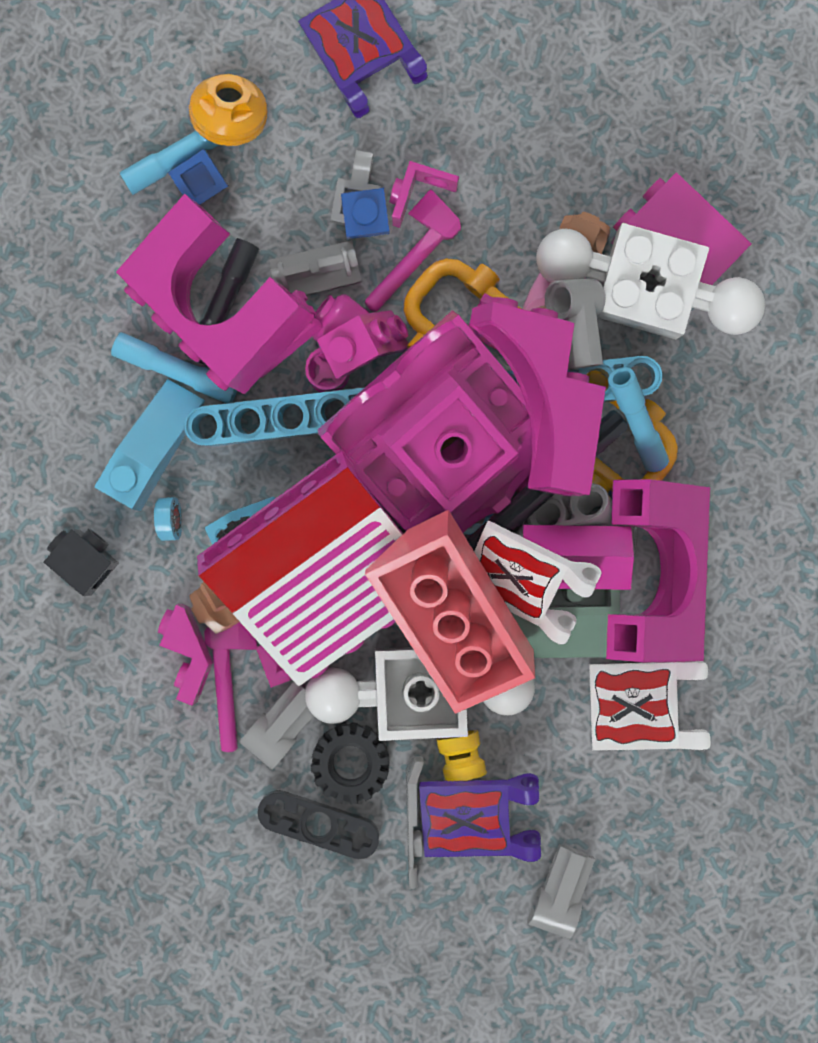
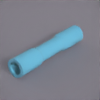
M195 130L160 152L148 155L119 173L132 195L165 177L169 171L201 150H211L219 145L208 141Z
M123 332L118 334L112 346V356L142 369L153 370L189 385L194 390L224 403H232L237 393V390L231 387L226 391L218 387L206 375L209 368L199 367L160 351L156 346Z
M628 367L618 368L608 378L610 388L619 409L624 413L632 431L634 444L644 468L649 472L661 471L668 465L669 457L661 437L655 430L645 406V397L635 372Z

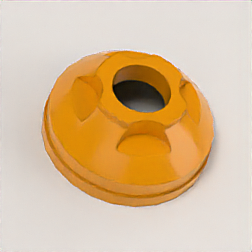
M219 74L202 81L191 95L189 105L190 121L194 129L202 137L215 144L238 146L248 143L260 135L267 121V104L262 91L253 82L241 76ZM224 88H232L237 90L242 97L235 102H225L217 96V92Z

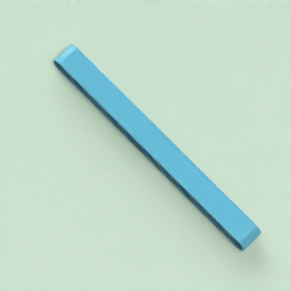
M648 356L603 360V365L567 371L585 375L591 371H600L605 374L608 380L610 374L618 368L644 366L650 371L652 376L650 386L647 389H641L644 397L656 391L662 382L660 365ZM507 371L508 374L519 385L513 371ZM608 383L604 402L616 401ZM364 388L201 406L188 413L184 429L186 436L192 442L205 446H221L319 435L317 430L328 421L325 416L327 405L335 400H341L346 405ZM297 405L303 412V421L297 428L289 429L284 424L283 414L289 406ZM254 410L259 415L260 425L254 433L247 434L242 429L241 418L247 411ZM212 415L216 420L217 430L211 438L206 439L200 433L199 423L205 416Z

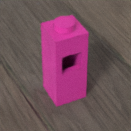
M523 525V538L570 561L591 563L599 567L601 576L596 583L595 589L631 590L634 562L631 526ZM562 579V582L558 589L571 588Z

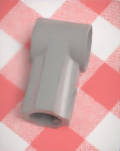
M594 278L555 280L546 289V309L558 312V319L575 323L568 370L603 365L597 317L602 313L605 306V292L601 283Z
M293 682L267 714L263 713L239 741L240 744L271 770L275 768L297 741L295 737L314 717L306 705V686L304 684L298 686Z
M559 844L543 888L539 887L536 892V896L539 899L535 910L530 908L527 923L570 940L580 919L582 902L580 900L595 858L583 851Z

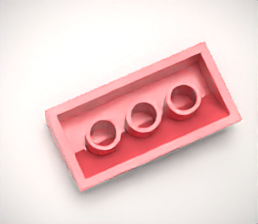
M449 510L408 529L365 570L366 577L455 714L535 679L534 649Z

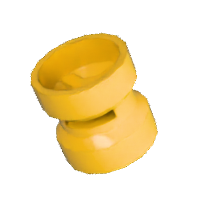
M469 730L468 737L436 739L439 753L444 755L446 764L442 768L445 781H468L487 774L485 761L479 757L478 747L481 744L478 730Z

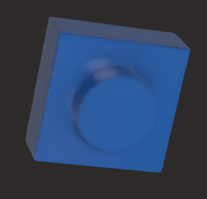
M206 149L201 150L168 172L182 195L186 194L199 205L229 187Z
M384 188L341 193L347 240L390 234Z

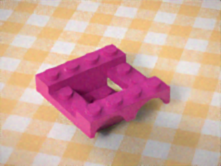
M454 311L446 315L317 430L320 438L335 454L341 450L353 463L358 479L405 531L449 510L462 533H464L482 518L490 514L499 513L510 504L516 489L530 475L532 434L530 418L522 390L459 314ZM450 437L463 439L465 445L462 455L455 460L442 458L440 452L443 442Z

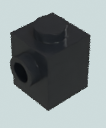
M89 528L85 533L77 529H71L68 533L65 530L60 532L47 547L50 555L43 562L82 596H92L119 564L118 561L105 551L109 544Z

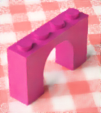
M184 194L120 266L116 273L128 284L124 291L142 307L147 303L154 311L151 319L168 334L174 331L182 339L178 344L180 349L198 363L202 360L210 368L206 375L224 391L231 387L246 394L315 316L284 286L269 277L233 317L215 325H200L194 317L190 304L192 282L199 269L226 240L230 233L202 206Z
M651 479L613 480L612 525L645 529L657 545L661 574L656 596L644 612L635 615L608 614L606 659L633 662L704 661L710 487Z

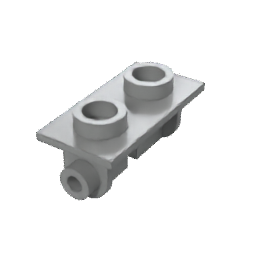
M352 240L269 260L272 279L284 286L290 293L299 290L305 292L307 296L362 282Z

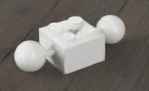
M625 223L621 224L616 232L610 256L593 252L587 238L572 229H558L549 233L541 241L537 249V267L541 275L550 283L555 280L584 279L585 277L594 278L602 282L601 285L605 292V306L597 318L676 340L684 335L692 308L708 312L709 319L713 325L720 331L731 335L744 334L754 329L761 321L765 312V299L762 291L754 282L746 278H729L716 286L700 282L709 247ZM648 273L653 274L655 280L659 282V286H656L651 292L645 290L646 282L640 280V277H645Z
M412 647L374 648L376 680L357 681L348 671L331 667L321 676L314 679L311 678L306 686L305 701L309 711L315 718L325 723L335 724L346 721L356 712L358 707H377L379 741L468 737L467 709L456 714L454 713ZM534 679L483 702L491 711L500 715L520 713L528 707L533 699L535 692ZM417 681H423L426 687L432 688V693L425 694L424 702H417L414 695L408 694L409 689L414 688Z

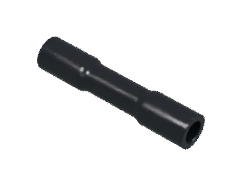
M236 238L222 269L221 279L204 318L199 322L200 325H215L227 320L241 286L246 282L260 250L257 246L243 239ZM202 360L199 361V363L206 365Z

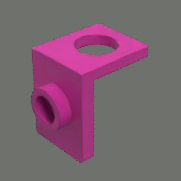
M409 161L404 180L396 178L390 195L389 203L395 205L392 214V226L401 228L416 180L456 192L459 176Z

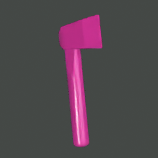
M431 189L408 213L430 230L365 299V305L373 312H377L443 240L453 239L461 230L460 219Z
M241 622L217 634L209 627L204 631L205 644L213 652L220 746L223 752H234L238 749L229 649L256 650L257 640Z

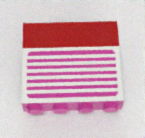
M341 450L197 556L198 576L290 678L300 686L310 678L314 679L321 676L331 663L345 653L350 654L359 649L365 639L379 629L388 628L395 623L392 615L366 577L365 570L403 533L358 479L353 463Z

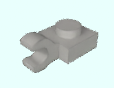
M356 150L351 180L338 178L330 219L331 223L345 226L341 193L380 188L379 185L369 184L374 159L373 153Z

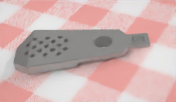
M414 756L406 768L409 889L418 887L417 865L414 864L413 857H422L421 831H413V826H417V782L424 764L423 756Z

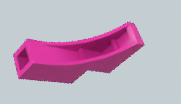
M491 298L490 303L472 308L469 326L483 335L504 357L522 390L530 418L532 434V458L528 488L563 496L590 495L606 387L589 383V376L585 374L567 372L575 323L558 319V312L554 310L533 308L531 311L518 308V302L513 299Z

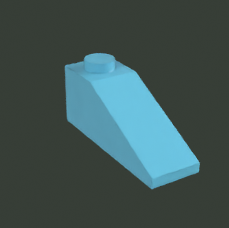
M167 379L117 447L94 488L131 509L141 511L186 435L184 423L188 413L195 408L201 407L205 400Z

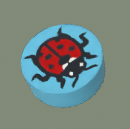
M176 497L159 498L155 503L154 526L158 538L162 541L179 540L181 536V508Z

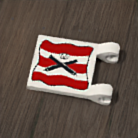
M488 521L474 552L510 612L539 626L552 641L558 644H565L571 635L577 619L570 612L550 610L548 608L562 579L576 594L582 597L591 596L601 576L600 568L591 563L570 561Z
M703 661L589 664L592 751L645 749L705 750L710 748V734L707 730H679L677 680L706 679L708 676V666Z

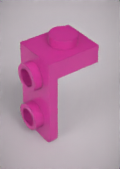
M388 310L358 315L317 339V342L336 379H339L378 357L407 350L408 341L406 338L408 337V330L402 319L398 315H394L393 311Z

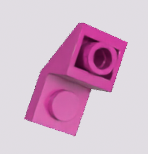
M176 604L173 611L166 610L160 622L158 633L163 635L159 646L192 658L190 664L183 662L174 686L180 688L176 700L193 706L200 698L212 668L213 660L190 607L184 604Z

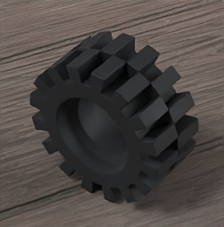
M355 722L350 724L342 723L326 731L316 744L311 757V773L314 774L316 786L322 788L323 794L329 798L331 796L336 799L335 802L343 804V801L350 802V805L358 804L360 800L364 799L367 801L371 799L374 793L381 790L389 773L390 761L387 746H385L383 741H379L378 734L372 728ZM347 746L361 749L368 761L364 774L355 779H346L340 776L334 767L336 753Z

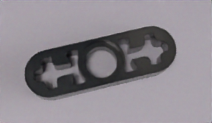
M283 790L269 792L263 797L258 806V819L267 830L354 859H365L371 856L379 844L378 828L370 819ZM277 800H282L285 802L284 809L294 814L297 813L298 805L306 807L299 820V830L291 828L295 819L282 816L279 822L272 821V813L266 810V805L273 806ZM321 812L330 818L331 829L327 834L316 836L308 830L306 821L311 814ZM340 818L347 821L343 830L356 833L359 827H364L367 829L366 836L372 839V842L370 844L363 843L360 849H356L353 847V839L341 835L340 844L331 840L337 833L338 819Z

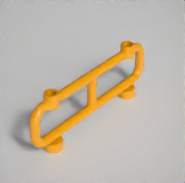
M446 258L430 265L411 286L404 298L403 311L406 321L417 332L408 343L407 348L409 349L435 326L424 317L420 306L425 296L442 277L447 275L456 277L479 299L483 297L484 293L493 298H508L495 287L500 281L498 275L484 264H480L474 270L458 259ZM591 371L586 374L589 376V383L606 387L605 391L607 390L608 380L602 373ZM645 399L646 409L655 430L661 437L669 457V462L661 471H647L640 480L662 481L677 460L678 445L673 433L660 422L666 415L665 411L652 400ZM616 401L610 402L613 406L620 410ZM596 457L592 483L602 486L607 493L609 491L613 492V480L624 479Z

